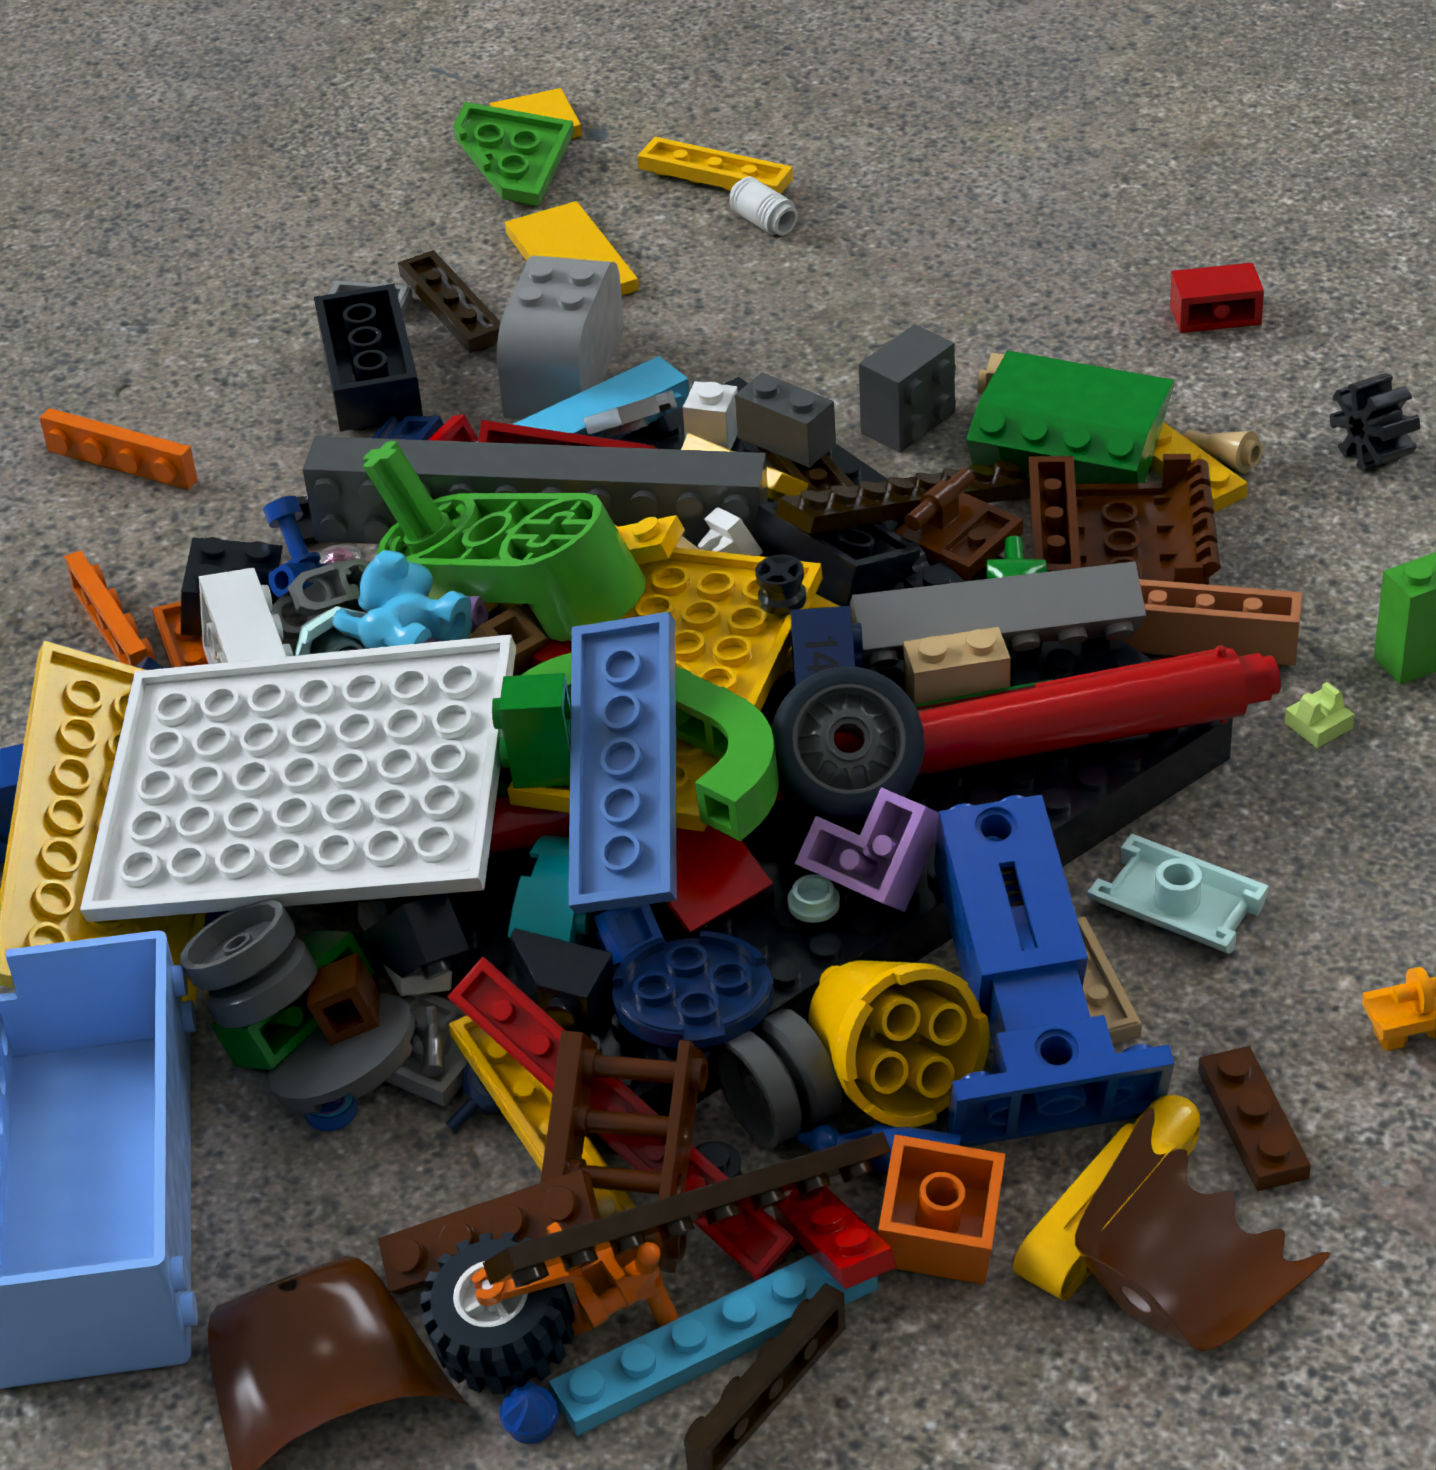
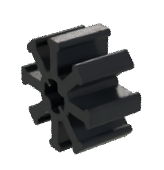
M1384 373L1349 384L1348 387L1336 390L1333 395V400L1338 402L1342 410L1330 414V425L1332 428H1345L1348 433L1343 443L1338 444V448L1344 457L1357 453L1358 462L1356 466L1361 470H1367L1413 454L1417 448L1416 443L1411 441L1408 433L1420 430V418L1418 415H1403L1401 410L1406 401L1412 399V395L1406 386L1392 390L1391 381L1393 376L1391 374Z

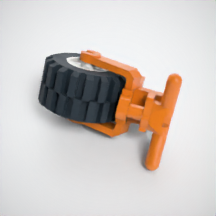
M557 1222L546 1227L548 1235L562 1231ZM503 1232L501 1239H493L492 1233L480 1234V1242L470 1245L466 1239L456 1244L458 1249L456 1254L451 1256L445 1252L437 1260L440 1271H429L425 1280L428 1291L422 1292L420 1305L424 1312L421 1317L442 1367L447 1368L450 1377L458 1384L466 1380L469 1389L479 1393L482 1392L485 1386H490L493 1395L505 1394L506 1386L515 1385L516 1387H522L528 1383L527 1380L535 1376L540 1381L544 1380L551 1374L548 1365L551 1362L560 1365L565 1358L566 1352L563 1344H572L574 1335L597 1328L609 1320L608 1316L622 1307L627 1308L637 1301L646 1299L659 1328L679 1318L660 1274L658 1265L661 1255L660 1249L652 1242H645L638 1249L619 1256H614L611 1247L597 1251L596 1253L599 1258L597 1261L565 1272L562 1263L547 1267L549 1276L534 1283L515 1288L512 1279L490 1285L483 1262L507 1247L520 1244L516 1234ZM526 1237L521 1243L532 1239ZM571 1282L573 1284L578 1300L577 1303L571 1304L565 1283Z

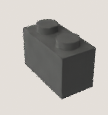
M762 372L735 394L739 439L809 468L836 445L834 401Z

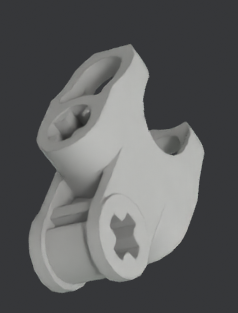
M348 559L299 574L287 588L290 594L280 597L273 604L271 615L279 614L283 628V638H298L301 626L294 627L284 621L282 608L295 605L296 611L305 615L304 624L336 606L367 613L359 606L358 598L360 597L361 576L371 561ZM304 583H313L311 586L302 589Z

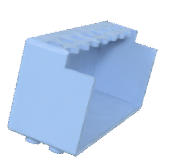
M159 930L6 949V959L16 992L0 994V1389L185 1364L191 1357V1326L198 1325L196 1296L194 1291H191L190 1032H196L197 1025L193 1000L182 1001L181 997L188 995L187 975L181 965L173 964L167 936L163 931Z

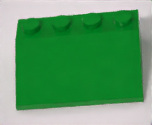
M1007 350L977 404L966 438L972 464L985 466L995 464L997 460H1005L1018 465L1021 468L1020 472L1029 476V457L1073 456L1075 484L1145 483L1175 385L1174 380Z

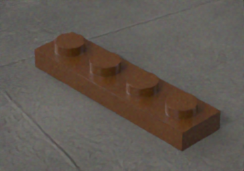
M581 1169L378 1238L389 1292L400 1295L426 1286L425 1280L429 1271H440L437 1260L445 1252L453 1256L458 1252L456 1244L466 1239L470 1245L480 1242V1234L492 1233L493 1239H501L503 1232L515 1233L518 1242L521 1243L526 1237L533 1240L548 1235L546 1227L554 1222H557L561 1229L565 1230L600 1219L590 1173Z

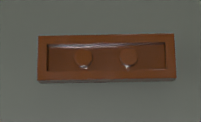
M1246 1046L1199 1057L1198 1073L1256 1190L1261 1191L1309 1179L1311 1164L1251 1047Z

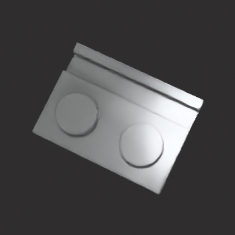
M671 390L585 417L583 420L588 435L603 431L605 438H609L648 426L645 417L676 408L677 404Z

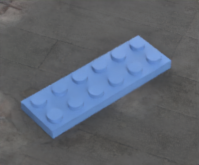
M670 612L572 627L569 907L575 914L676 901L675 620Z

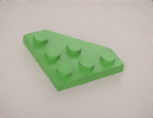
M465 102L453 125V131L456 141L503 200L540 206L574 134L573 121Z

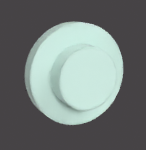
M806 875L799 878L788 894L790 913L795 918L804 922L816 923L828 920L837 913L840 907L839 892L828 878L821 875Z

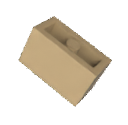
M999 627L903 641L904 686L907 695L914 704L1010 687V656Z

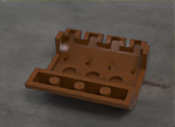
M1163 454L1162 483L1075 484L1073 456L1029 457L1033 559L1046 560L1047 572L1136 561L1139 579L1208 585L1210 584L1209 577L1221 569L1219 549L1216 544L1218 540L1215 517L1213 515L1214 507L1207 461L1197 459L1191 463L1190 454Z

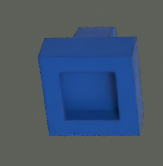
M649 904L610 909L593 916L599 930L594 932V936L600 950L612 953L613 965L621 963L640 946L654 939L663 938Z

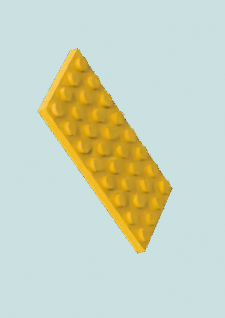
M675 547L669 559L638 565L646 578L645 591L636 605L620 618L626 619L670 612L675 620L676 666L688 670L692 674L719 687L728 689L730 692L749 701L760 712L792 645L791 614L773 615L763 611L759 606L758 591L760 586L756 583L755 568L759 562L768 557ZM801 561L804 570L802 584L806 588L807 598L804 607L801 609H809L823 579L821 563ZM677 737L676 828L704 832L707 824L700 821L695 782L721 759ZM511 781L507 789L510 805L570 813V786L514 789L513 782Z
M44 641L38 651L0 888V985L15 989L6 959V949L157 930L163 931L166 934L173 964L180 965V955L187 943L204 928L206 913L87 922L80 911L135 671H144L145 669L48 641ZM187 976L188 995L181 996L182 1001L193 1000L195 1007L197 987L192 984Z

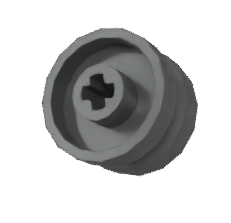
M274 899L239 907L221 915L202 928L187 943L180 955V965L192 984L200 990H205L203 1002L215 1022L223 1028L244 1027L278 1013L295 1001L311 985L318 972L317 962L306 943L294 937L295 925L284 906Z
M780 1009L765 1017L754 1027V1033L747 1031L729 1042L714 1047V1067L724 1097L745 1131L764 1148L774 1149L795 1138L801 1132V1124L815 1127L835 1116L842 1108L841 1087L832 1060L818 1035L805 1019L793 1010Z

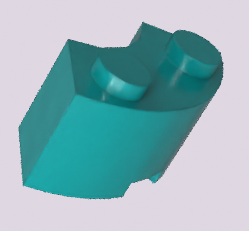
M543 835L537 840L530 851L531 858H538L531 877H520L514 899L508 937H510L514 928L582 945L583 935L587 936L591 930L593 912L575 914L569 907V837Z

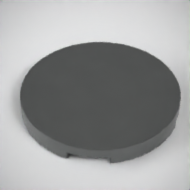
M381 994L378 1027L331 1046L320 1026H318L273 1070L269 1069V1086L284 1108L299 1113L320 1112L323 1108L321 1104L337 1100L348 1094H352L354 1099L357 1100L390 1078L409 1057L413 1049L410 1040L415 1028H417V1019L409 1005L402 998L391 994Z

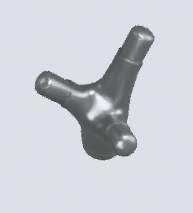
M428 1006L426 1008V1027L418 1024L414 1034L422 1042L423 1074L428 1077H439L444 1073V1043L449 1032V1023L460 1019L461 1014L458 1011H453L438 1023L436 1006Z

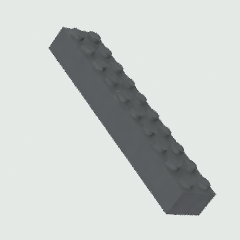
M315 436L303 467L315 541L380 544V541L389 529L397 523L363 468L365 464L363 461L364 456L372 449H380L389 441H396L433 500L442 496L459 493H587L597 495L617 527L638 523L648 517L659 519L677 515L685 529L682 536L698 549H700L698 544L710 531V527L704 518L717 507L741 518L753 536L759 505L768 503L766 453Z

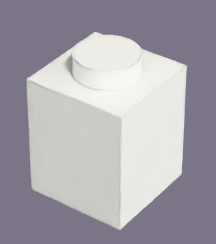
M694 382L683 405L685 439L687 434L690 433L731 450L738 434L735 394L738 393L737 386L722 385L717 382Z

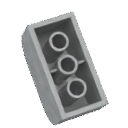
M535 255L529 257L504 310L498 333L497 369L503 417L525 419L602 383L624 330L620 274L615 262Z

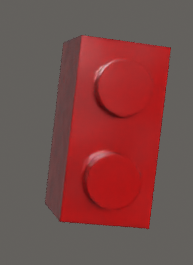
M1253 263L1171 271L1170 307L1180 333L1262 325L1264 289Z

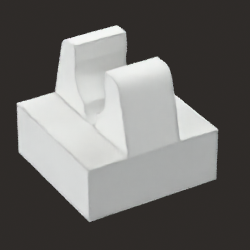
M719 507L704 518L710 527V531L698 544L700 550L760 556L763 553L741 518Z

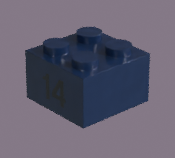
M850 606L791 610V651L794 687L807 677L825 669L844 666L862 668L861 623H852Z

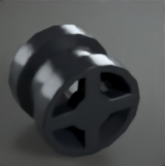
M773 555L758 563L755 568L756 583L760 586L758 591L759 606L763 611L773 615H789L791 610L804 607L807 601L806 588L802 584L804 570L803 564L799 559L790 555Z

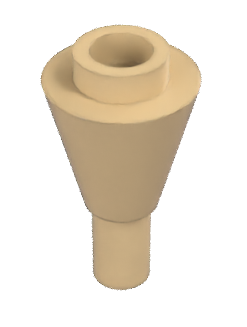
M1187 430L1184 434V437L1203 451H1206L1210 456L1241 474L1248 473L1259 463L1262 456V444L1259 442V437L1255 431L1206 434Z

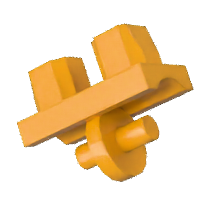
M1419 966L1408 969L1406 983L1363 993L1362 1005L1373 1024V1032L1384 1050L1389 1051L1403 1048L1408 1041V1036L1426 1032L1428 1037L1436 1039V977L1429 978L1424 968Z

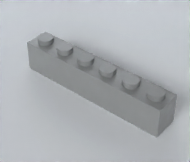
M1136 561L858 594L852 596L849 604L852 623H861L862 664H870V667L874 669L892 667L898 664L899 660H903V641L999 627L1006 647L1012 646L1013 651H1028L1039 647L1043 642L1059 641V644L1062 646H1071L1085 642L1088 639L1087 637L1105 635L1108 640L1124 639L1132 636L1146 617Z

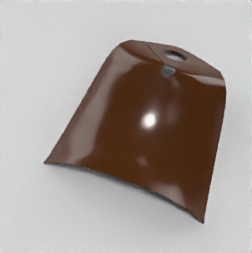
M343 1256L273 1281L216 1306L210 1315L207 1329L208 1349L232 1470H258L292 1440L328 1421L364 1407L401 1397L440 1396L469 1405L434 1360L383 1281L368 1264L359 1258ZM294 1279L298 1280L296 1289L285 1292L278 1287Z

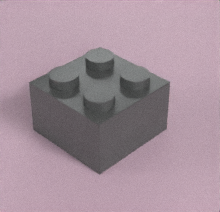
M914 324L860 362L861 434L900 453L955 413V343Z

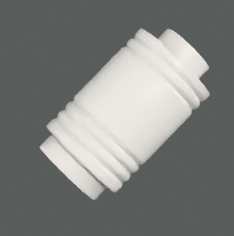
M754 177L743 178L731 189L729 200L731 210L768 234L784 236L796 225L798 211L794 203Z

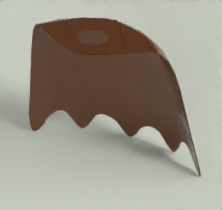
M1150 1108L1134 1127L1086 1208L1075 1233V1246L1085 1264L1100 1284L1120 1305L1121 1309L1132 1318L1181 1345L1200 1351L1214 1350L1244 1331L1289 1292L1311 1276L1325 1263L1330 1253L1322 1252L1302 1260L1286 1261L1283 1257L1284 1230L1272 1229L1257 1234L1243 1231L1235 1218V1196L1233 1192L1221 1191L1203 1194L1194 1191L1187 1182L1188 1154L1185 1149L1171 1151L1157 1166L1165 1154H1156L1152 1149L1151 1137L1155 1113L1154 1109ZM1132 1195V1197L1127 1201V1203L1122 1207V1209L1116 1214V1216H1115V1217L1110 1221V1223L1104 1228V1226L1106 1225V1223L1112 1218V1216L1119 1210V1208H1120V1207L1126 1202V1200Z

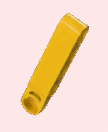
M1176 1094L1164 1095L1154 1100L1133 1124H1125L1027 1235L1016 1253L1013 1262V1273L1063 1301L1068 1300L1092 1273L1075 1246V1233L1079 1222L1134 1127L1146 1111L1153 1108L1155 1120L1151 1137L1152 1149L1156 1154H1165L1156 1167L1171 1151L1185 1149L1189 1156L1195 1149L1200 1135V1113L1196 1105L1183 1096ZM1132 1195L1126 1200V1202L1118 1209V1211H1117V1212L1112 1216V1218L1106 1223V1225L1104 1226V1228L1110 1223V1221H1111V1220L1116 1216V1214L1122 1209V1207L1127 1203V1201L1132 1197Z

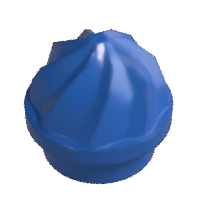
M528 1382L522 1387L514 1386L512 1392L505 1397L500 1406V1420L503 1428L516 1441L525 1444L538 1443L547 1438L552 1432L559 1414L555 1397L545 1387H538L533 1382Z

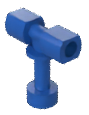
M296 496L278 498L263 508L269 527H280L292 558L288 563L282 564L269 573L270 588L278 598L290 594L287 588L302 572L328 565L320 564L321 557L319 553H309L297 524V520L303 516V512ZM304 583L302 589L311 586L313 583Z

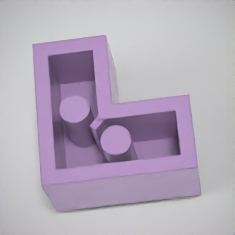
M881 787L860 835L815 816L795 864L905 912L936 843L939 813Z

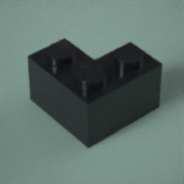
M193 537L181 589V635L202 637L199 576L255 568L260 585L269 586L273 605L279 598L270 588L269 573L282 565L283 545L267 544L260 541H229L216 537Z

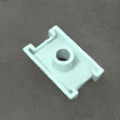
M1131 833L1121 846L1120 863L1125 865L1112 883L1097 878L1088 890L1087 897L1092 901L1230 954L1235 949L1236 928L1247 913L1259 915L1266 900L1269 885Z

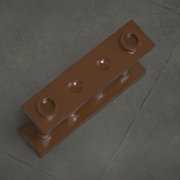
M561 1031L540 1183L582 1169L590 1173L592 1186L595 1189L658 1194V1200L684 1193L687 1183L698 1091L703 1092L705 1090L708 1080V1062L706 1058H702L703 1051L690 1041L679 1040L676 1061L601 1055L600 1050L597 1049V1043L583 1032ZM599 1077L672 1083L673 1091L669 1116L594 1110L593 1105L589 1104L592 1082L596 1083ZM592 1132L666 1139L662 1172L587 1165L585 1159H582L584 1138L590 1137ZM659 1232L645 1236L646 1242L655 1243L660 1249L661 1255L658 1263L660 1270L667 1273H675L677 1259H683L685 1255L687 1233L666 1241L661 1240Z

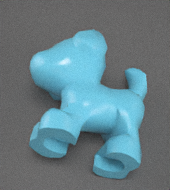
M383 550L368 564L361 576L360 597L358 601L359 606L367 614L363 618L352 617L347 609L341 608L336 611L332 624L343 635L358 638L366 649L424 643L428 638L439 641L467 639L472 629L470 617L471 600L466 595L456 591H450L438 600L428 598L433 586V576L429 569L418 563L408 562L402 553Z

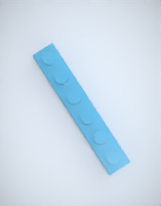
M809 1255L548 1381L550 1393L555 1397L558 1408L576 1436H579L762 1346L770 1337L776 1338L790 1323L793 1312L799 1303L804 1299H811L825 1283L844 1293L846 1305L877 1290V1276L844 1289Z

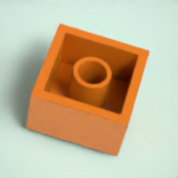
M894 1135L878 1228V1235L892 1248L896 1268L894 1269L985 1285L993 1245L1006 1154Z

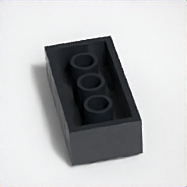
M395 284L315 296L314 302L320 338L340 432L364 430L368 427L383 425L390 416H395L397 422H401L405 416H423L417 372Z

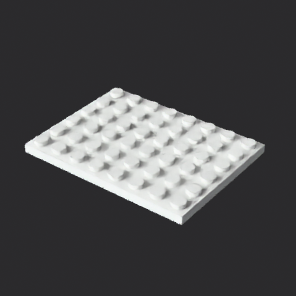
M512 635L135 671L80 908L81 913L87 922L231 911L268 899H274L283 906L484 890L501 767L500 738L504 737L503 730L495 729L493 725L492 700L493 698L501 697L503 676H513L516 645Z

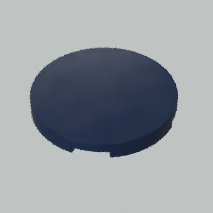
M701 931L700 938H686L665 942L662 937L654 939L630 953L620 963L612 979L613 1006L620 1023L636 1037L646 1042L669 1048H678L679 1040L690 1041L698 1048H706L729 1042L756 1027L769 1012L774 998L773 978L770 969L766 965V957L754 946L739 938L709 931Z

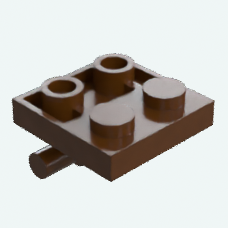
M962 468L948 481L941 480L921 497L920 504L905 516V523L894 533L908 542L914 541L919 544L926 555L928 563L934 565L943 561L962 579L970 581L986 567L987 559H995L1005 550L1004 541L1007 537H1020L1023 534V519L963 493L965 489L974 483V475L970 470Z

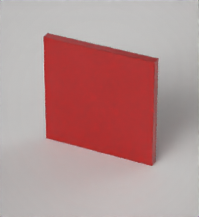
M707 825L704 832L676 828L677 900L666 903L689 935L772 887L773 882L743 841H738Z

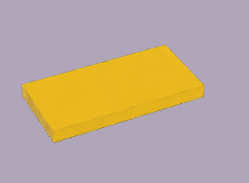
M577 201L505 222L507 236L526 261H528L529 257L535 255L615 262L619 269L622 296L639 290L636 275Z

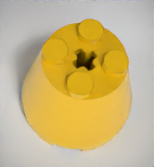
M866 960L852 961L841 966H831L821 974L819 986L811 1000L808 1015L809 1026L818 1035L828 1052L841 1087L859 1109L884 1124L894 1127L911 1128L937 1121L936 1114L950 1105L952 1082L961 1080L970 1073L982 1071L984 1068L990 1039L988 1017L981 1012L979 1003L969 988L968 983L939 966L926 963Z

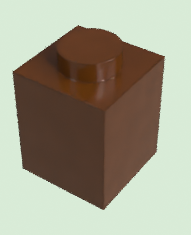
M358 953L317 969L318 972L308 989L307 1006L331 1046L379 1026L381 992Z

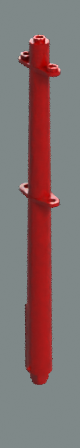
M1219 645L1216 649L1035 683L1034 688L921 710L918 713L924 729L925 752L918 776L1213 721L1225 724L1229 718L1244 716L1247 711V705L1269 701L1272 699V695L1280 693L1281 679L1279 668L1272 655L1262 657L1260 653L1238 657L1232 648ZM839 733L834 737L836 747L844 753H855L861 749L860 740L852 734ZM778 788L775 803L787 801ZM509 795L497 797L489 855L533 847L540 837L547 834L569 837L570 813L510 805Z

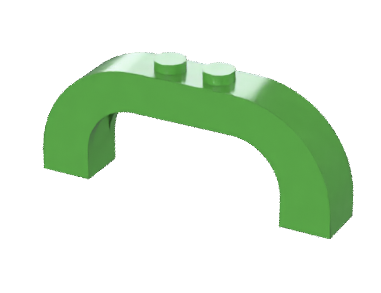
M572 653L549 659L522 674L565 673L571 705ZM676 666V737L721 759L695 782L700 821L738 841H742L766 818L777 797L779 783L772 729L764 715L746 699Z

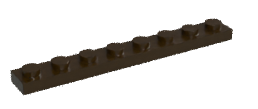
M997 460L995 464L985 466L971 464L969 468H966L973 473L974 483L963 491L965 494L986 503L1030 496L1029 477L1021 473V468L1012 462ZM945 468L940 473H916L915 477H889L887 481L876 483L862 481L857 486H832L830 490L819 492L804 490L801 491L800 495L781 497L775 515L808 534L905 518L907 514L920 504L921 497L941 480L948 481L959 470Z
M881 1131L507 1247L484 1261L483 1266L490 1285L512 1279L515 1288L522 1287L549 1276L547 1267L559 1263L563 1264L565 1272L572 1271L597 1261L599 1258L596 1252L611 1247L614 1256H619L638 1249L640 1245L646 1242L645 1236L659 1232L661 1240L666 1241L695 1229L692 1221L706 1217L708 1225L713 1226L740 1215L739 1206L752 1203L754 1211H760L785 1201L786 1196L784 1192L797 1189L799 1196L804 1197L831 1186L829 1178L840 1174L844 1183L857 1180L873 1173L875 1170L872 1162L890 1153L891 1150L884 1132Z

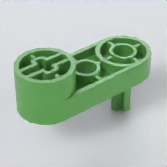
M396 441L386 442L380 449H372L363 458L365 463L363 468L397 521L380 541L377 554L383 550L396 551L405 555L408 562L418 563L429 569L433 576V586L428 595L430 599L438 600L448 592L456 591L466 596H481L483 602L529 604L548 637L563 642L572 640V627L619 620L636 605L645 591L646 578L597 495L587 493H459L442 496L433 500Z

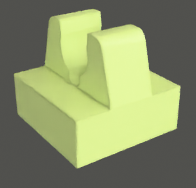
M1326 682L1322 685L1321 690L1313 694H1304L1299 702L1286 708L1284 723L1316 748H1319L1353 729L1355 714L1345 707L1342 692Z

